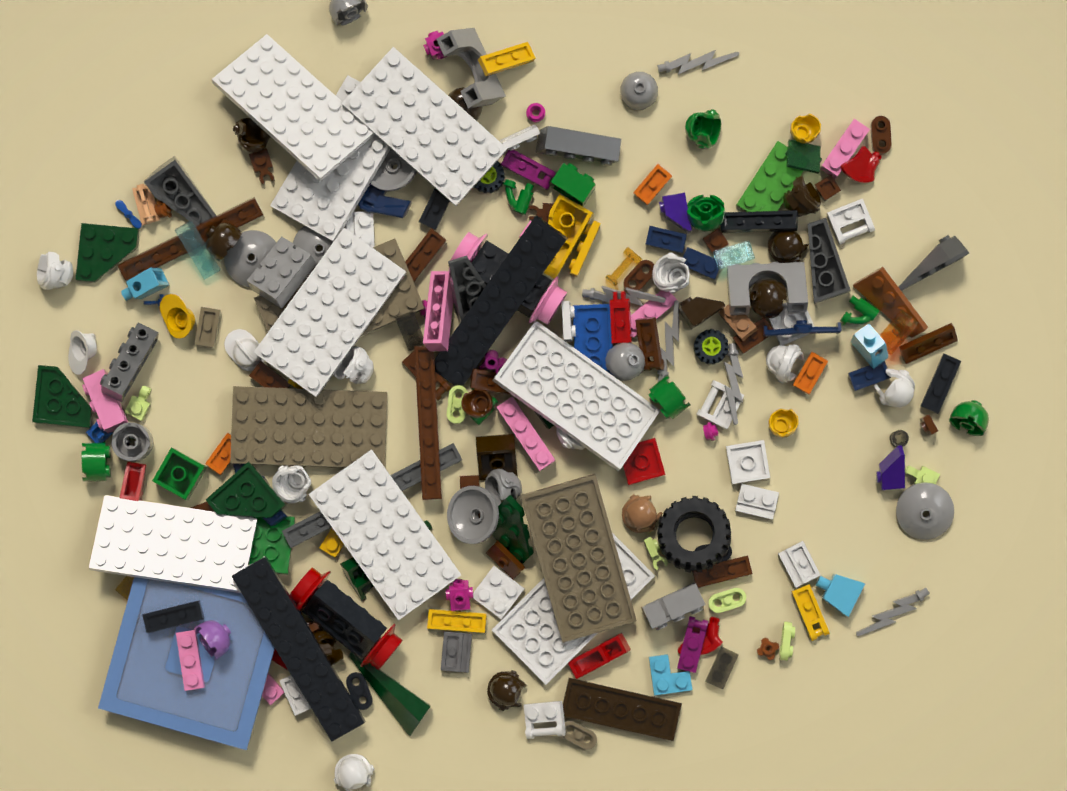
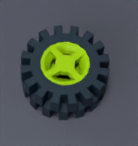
M498 161L474 186L479 192L485 194L493 193L502 187L505 175L503 167Z
M705 330L697 336L694 342L695 355L705 364L719 363L728 353V340L719 330Z

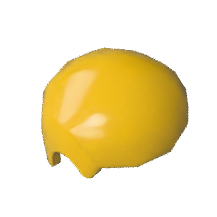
M812 114L806 116L799 115L790 126V133L794 140L802 144L813 142L821 132V123Z
M780 408L771 414L768 421L769 429L777 437H789L795 433L798 427V416L792 409L785 410Z

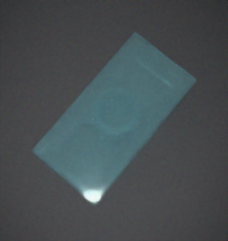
M750 241L713 251L718 270L755 259Z

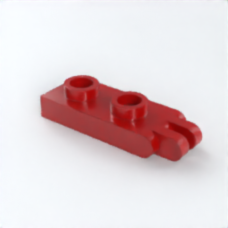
M618 291L613 292V299L610 300L612 344L632 343L630 299H626L625 291H621V299L618 297Z

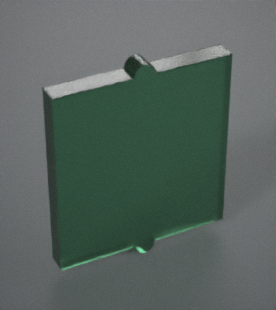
M789 139L785 153L787 156V167L819 174L820 162L822 161V158H820L821 146L808 143L802 144Z

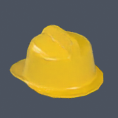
M175 294L165 295L160 302V312L168 331L174 338H185L193 330L195 315L186 307L179 296Z

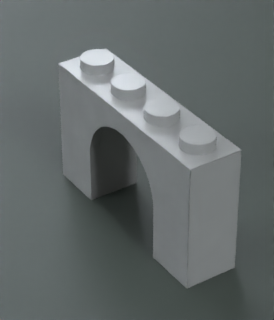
M475 28L450 30L436 39L444 56H460L467 62L473 72L475 83L460 91L468 108L492 105L506 97L496 74L485 76L478 62L480 56L487 54Z
M804 262L752 263L751 265L733 264L727 266L730 315H747L750 313L749 289L753 284L761 280H776L784 285L787 294L788 312H807L808 295Z

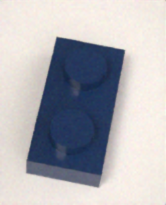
M649 226L645 245L682 254L687 234Z
M687 247L683 256L686 259L684 264L690 270L715 280L722 261Z
M885 361L874 369L869 365L848 373L853 390L857 391L890 379L891 377L886 373L888 368Z

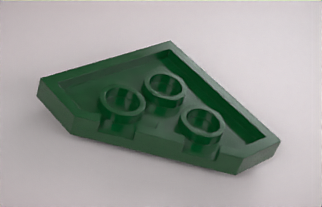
M81 223L75 280L97 282L105 273L113 269L122 259L138 248L139 229Z
M38 365L32 422L91 428L92 409L60 368Z
M249 461L206 499L207 503L218 515L273 518L286 506Z
M509 495L498 506L499 519L492 536L523 564L534 551L533 547L529 546L528 539L530 534L528 525L524 524L523 516H525L524 508Z

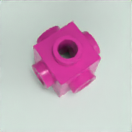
M443 31L431 32L425 38L426 44L423 45L427 55L431 54L433 60L447 57L443 55L440 46H434V43L437 42L436 39L444 35Z
M454 580L449 584V589H446V600H450L451 611L470 609V599H473V587H469L468 580Z

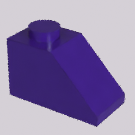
M685 193L662 196V202H659L660 212L664 213L666 219L686 233L691 232L692 228L687 216L688 206Z
M902 445L897 446L879 463L876 481L880 483L882 490L905 488V454Z

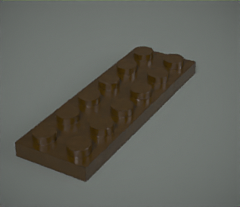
M568 678L563 700L564 717L674 741L682 703Z

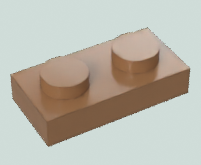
M729 304L718 312L721 318L742 341L758 330L747 315H730Z

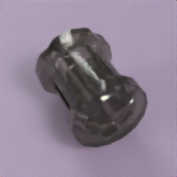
M903 430L892 432L889 437L890 444L893 447L900 445L903 447L908 443L909 436ZM901 434L903 442L896 443L897 439L895 436Z

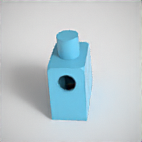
M151 267L126 281L128 287L122 290L121 293L126 301L133 297L135 299H143L170 286L162 268Z
M867 324L853 335L851 339L852 345L873 369L888 359L885 341L870 324Z
M833 574L831 580L820 576L815 586L825 590L822 599L843 615L849 617L865 584Z

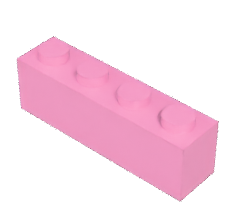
M431 271L423 344L429 351H448L453 309L449 271Z
M510 397L496 407L539 472L555 461L513 397Z

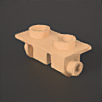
M139 184L136 188H132L142 225L160 221L161 219L154 209L156 205L155 197L149 188L144 184Z

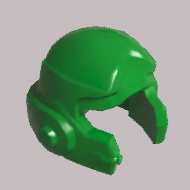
M711 109L706 112L693 113L688 117L685 124V132L688 138L696 143L698 148L709 149L717 143L722 125L720 115L716 110Z

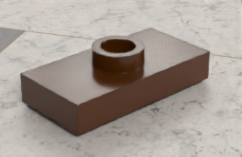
M498 540L486 552L512 579L525 568Z

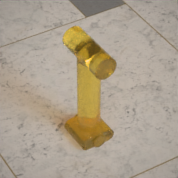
M629 247L623 252L627 255L625 260L612 275L605 277L613 286L618 284L616 280L633 261L638 264L642 260Z

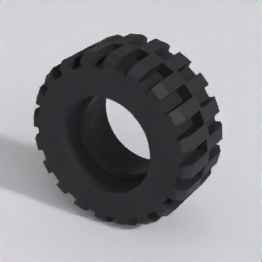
M692 496L689 499L683 497L681 501L671 503V507L669 509L666 508L663 516L660 517L657 528L660 550L665 555L666 560L669 563H673L676 568L685 569V572L697 571L698 573L704 569H712L713 565L719 564L722 558L726 556L731 543L730 522L726 517L725 511L720 509L716 502L712 503L705 497L703 499L698 498V496ZM688 518L704 519L711 526L713 532L712 540L705 549L688 551L678 543L676 538L677 528L682 521Z

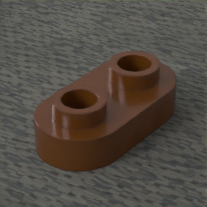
M877 116L871 122L872 149L874 152H879L880 155L886 154L892 146L891 125L889 119L885 116ZM878 122H883L884 128H879ZM879 141H884L885 147H880Z
M650 260L640 261L624 279V289L630 288L640 291L653 277L654 263ZM648 267L649 272L643 273L642 268ZM635 281L636 287H630L629 282Z

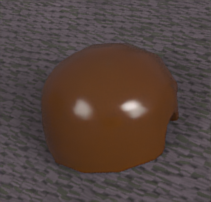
M474 389L464 394L461 405L467 415L481 418L491 411L493 401L487 391Z

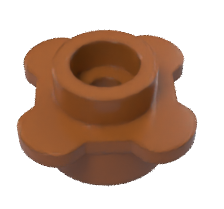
M157 200V204L154 206L156 214L160 218L172 217V209L164 202Z
M763 638L760 648L757 649V654L766 656L768 660H773L776 650L779 649V644L769 641L768 638Z

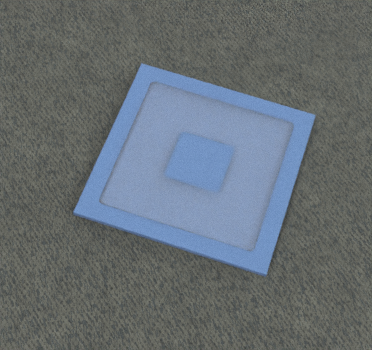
M134 577L98 709L247 750L275 647L242 593ZM200 600L204 615L203 620L146 633L142 614ZM209 620L217 621L221 625L226 624L231 631L229 635L231 643L228 651L217 660H214V656L211 657L199 640L202 637L201 634H197L205 688L185 691L176 633L194 630L195 627Z

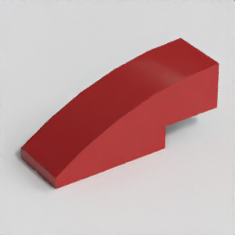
M127 461L120 499L142 501L146 464Z
M620 633L570 660L568 665L575 678L578 679L627 653L631 648L623 634Z

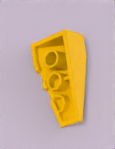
M559 194L550 210L548 224L568 239L544 271V274L553 279L560 273L594 215L593 212Z

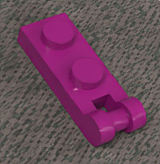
M508 150L501 163V166L546 190L549 189V183L556 175L555 171L515 150ZM540 172L545 174L543 180L538 178Z
M690 616L677 668L696 673L709 621L704 619L703 621L696 620V617ZM693 627L700 628V633L692 632Z

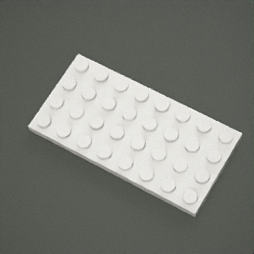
M267 34L212 78V84L319 181H322L375 135L372 130L342 105V101Z
M394 47L342 102L345 108L372 130L455 206L461 202L508 150Z
M347 76L336 97L343 102L361 82ZM375 134L322 181H319L296 161L270 206L334 242L345 227L391 148Z
M343 228L255 349L254 353L317 397L407 272Z
M538 321L533 323L492 380L617 471L622 468L660 412V409Z
M372 449L309 493L313 502L398 620L461 576V573Z
M105 495L89 570L241 593L232 575L249 565L257 518L218 515L212 511L145 501H132Z
M612 533L629 595L632 599L655 575ZM544 578L492 629L545 685L597 634L562 643Z

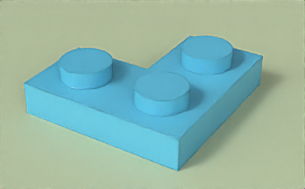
M668 654L649 657L654 695L692 690L690 671L671 673Z

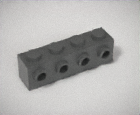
M139 322L135 328L132 327L127 335L129 339L126 343L123 342L121 344L118 358L112 360L109 366L111 370L108 375L104 374L100 381L102 393L123 402L157 343L159 332Z

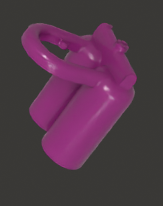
M488 350L485 355V361L479 366L478 370H482L484 367L488 369L496 368L493 372L497 374L507 359L504 357L499 358L495 350Z

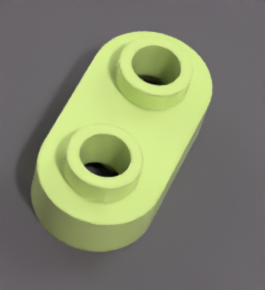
M460 385L451 388L448 398L447 418L454 424L463 422L466 417V413L461 405L462 398L457 399L455 397L457 392L462 393V398L465 393H468L466 388ZM454 411L460 412L458 418L453 417Z
M732 588L713 594L709 598L708 605L716 613L728 611L742 606L746 601V594L740 588ZM734 594H739L740 599L738 601L733 600ZM717 599L721 601V606L719 607L714 605Z
M784 621L779 660L788 661V657H792L793 646H790L791 638L795 636V627L792 626V622Z

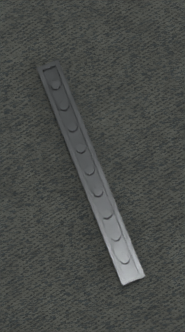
M454 443L439 450L440 471L462 461ZM420 460L390 475L401 491L421 482ZM320 511L282 530L290 548L326 531L331 528V525Z

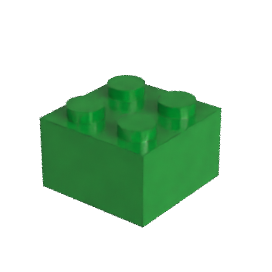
M563 163L551 181V188L582 207L596 186L591 176L586 173L584 175L580 174L578 168L571 163H568V165Z
M171 447L152 481L179 497L189 500L207 466Z

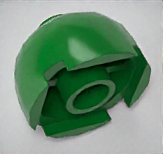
M698 195L687 204L688 220L695 229L708 232L717 229L722 224L725 217L724 202L715 195H710V197Z
M975 400L971 402L965 401L953 409L949 422L958 430H960V426L967 429L968 432L966 434L982 436L987 430L989 415L980 402Z

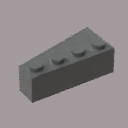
M546 126L539 130L540 134H538L536 153L549 156H564L567 159L578 158L584 162L600 161L602 165L612 166V163L619 161L620 138Z
M823 218L809 223L808 235L814 304L851 292L827 219Z

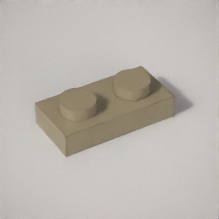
M201 307L195 345L215 348L221 310Z

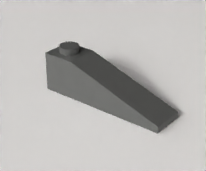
M175 156L159 166L144 180L146 186L158 200L184 216L195 226L217 216Z
M947 235L939 240L940 244L898 286L899 289L902 291L964 258L969 254L968 250L956 236L950 238Z
M467 256L448 261L452 299L455 313L460 323L486 287V284Z

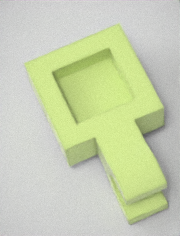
M142 386L138 397L132 395L125 413L143 421L151 405L146 400L152 389Z
M906 466L905 469L906 474L916 478L914 484L923 482L936 484L940 476L939 473L924 466H921L920 470L911 466Z
M651 537L644 539V543L653 561V567L658 570L657 562L659 560H662L664 565L667 566V560L659 556L657 552L660 550L657 540H652Z

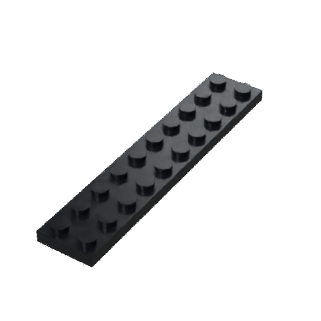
M537 215L534 217L449 338L448 351H440L435 358L436 373L454 386H464L471 376L472 370L476 369L568 239L565 235Z
M264 556L233 574V580L331 742L366 722L268 558Z

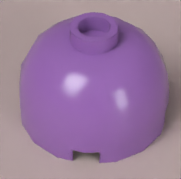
M209 620L194 628L196 635L198 633L201 634L202 637L199 640L211 657L214 656V660H217L228 651L231 643L229 638L231 631L226 624L221 625L217 621Z

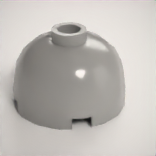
M331 0L329 4V12L336 25L341 23L342 26L361 17L359 13L362 10L366 12L368 8L365 0Z
M636 71L629 74L623 80L620 87V95L627 107L634 110H644L655 102L658 96V86L650 74Z
M618 343L608 351L606 356L607 370H610L612 376L620 381L632 380L639 376L645 366V357L642 350L632 343Z

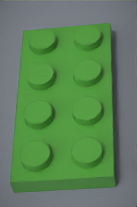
M777 141L736 206L746 212L778 211L784 202V193L792 190L793 181L796 177L801 176L810 161Z

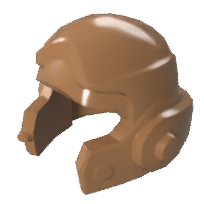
M633 494L622 508L624 524L635 533L654 531L656 522L663 513H656L655 507L649 501L651 496L640 497Z

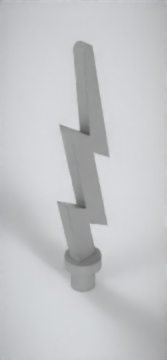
M714 50L688 62L691 55L689 53L672 62L665 61L664 64L657 65L658 72L666 71V73H669L672 69L681 66L678 72L680 74L705 63L702 68L704 70L738 56L739 52L712 59L716 51Z
M605 286L601 287L605 293L597 291L595 288L590 290L583 289L582 297H590L591 300L595 298L610 303V300L613 299V292L618 290ZM626 288L628 292L626 293V299L629 298L630 303L643 306L640 299L662 303L666 300L664 297ZM618 291L619 299H621V291Z
M677 300L674 302L672 328L665 322L666 352L660 347L662 359L664 360V369L657 372L659 374L658 382L666 375H669V372H667V360L674 366L673 337L679 342V301Z
M730 343L727 356L730 357L732 366L724 362L731 389L727 386L724 387L733 423L737 425L735 399L743 403L736 375L743 379V374L737 357L739 351L737 350L736 343Z
M924 588L921 591H915V594L893 601L900 606L873 615L872 617L880 621L857 631L856 635L861 636L895 623L896 621L889 618L917 609L909 604L919 600L923 601L924 597L930 594L927 588Z

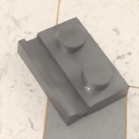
M444 631L441 670L469 673L472 634Z

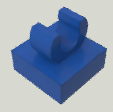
M97 422L86 431L95 443H104L113 434V432L107 433L104 429L101 430Z

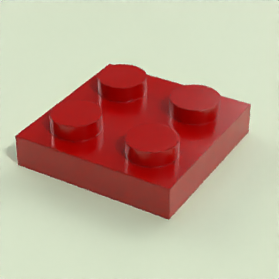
M655 438L639 442L624 463L623 468L628 485L666 475Z

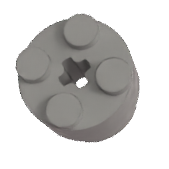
M124 423L116 428L112 437V449L115 454L123 460L132 462L146 458L154 445L150 431L145 426L137 423ZM130 438L136 439L135 446H129Z

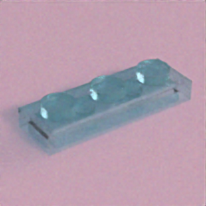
M192 220L175 229L204 280L221 270L215 258L207 251L206 244Z

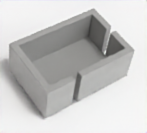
M281 236L259 264L261 268H256L247 279V282L252 291L282 309L316 266V263L310 253L300 247L296 248L295 244Z
M692 583L642 606V609L650 627L660 630L668 626L666 622L670 620L678 622L684 619V614L688 612L695 614L702 611V606L705 605V602L696 583Z

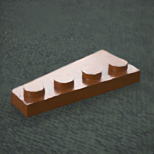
M884 267L877 269L853 284L855 289L909 337L913 338L928 328Z

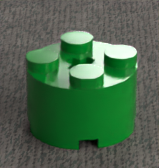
M666 375L649 389L651 393L648 395L654 403L659 402L663 407L660 411L667 419L669 417L674 419L691 404L689 402L685 404L684 400L686 397L674 382L669 383L667 381L670 377Z
M82 443V447H86V451H82V473L86 474V477H82L83 481H107V477H111V466L107 465V458H111L110 447L106 446V443Z

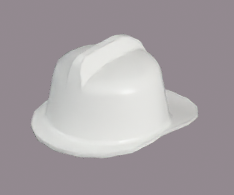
M237 329L227 335L224 343L225 350L240 368L246 371H253L260 361L264 363V360L254 353L259 343L249 332Z
M75 330L71 333L68 361L71 370L75 374L80 375L86 370L88 360L97 353L95 334H82L80 331Z

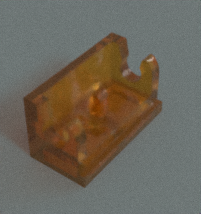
M903 309L880 334V337L886 343L889 355L895 352L918 325V322Z

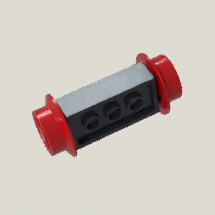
M312 567L290 593L292 600L297 604L298 610L301 611L303 609L302 612L359 659H364L360 665L361 667L370 663L379 671L403 641L394 633L396 624L394 623L384 634L387 627L381 621L375 619L365 608L359 606L350 596L343 593L334 583L327 580L331 571L321 574Z

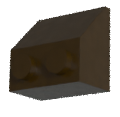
M690 296L681 302L679 312L692 330L722 310L725 304L721 301L701 297L692 299Z
M514 434L476 437L479 480H486L488 474L495 469L513 472L518 477Z

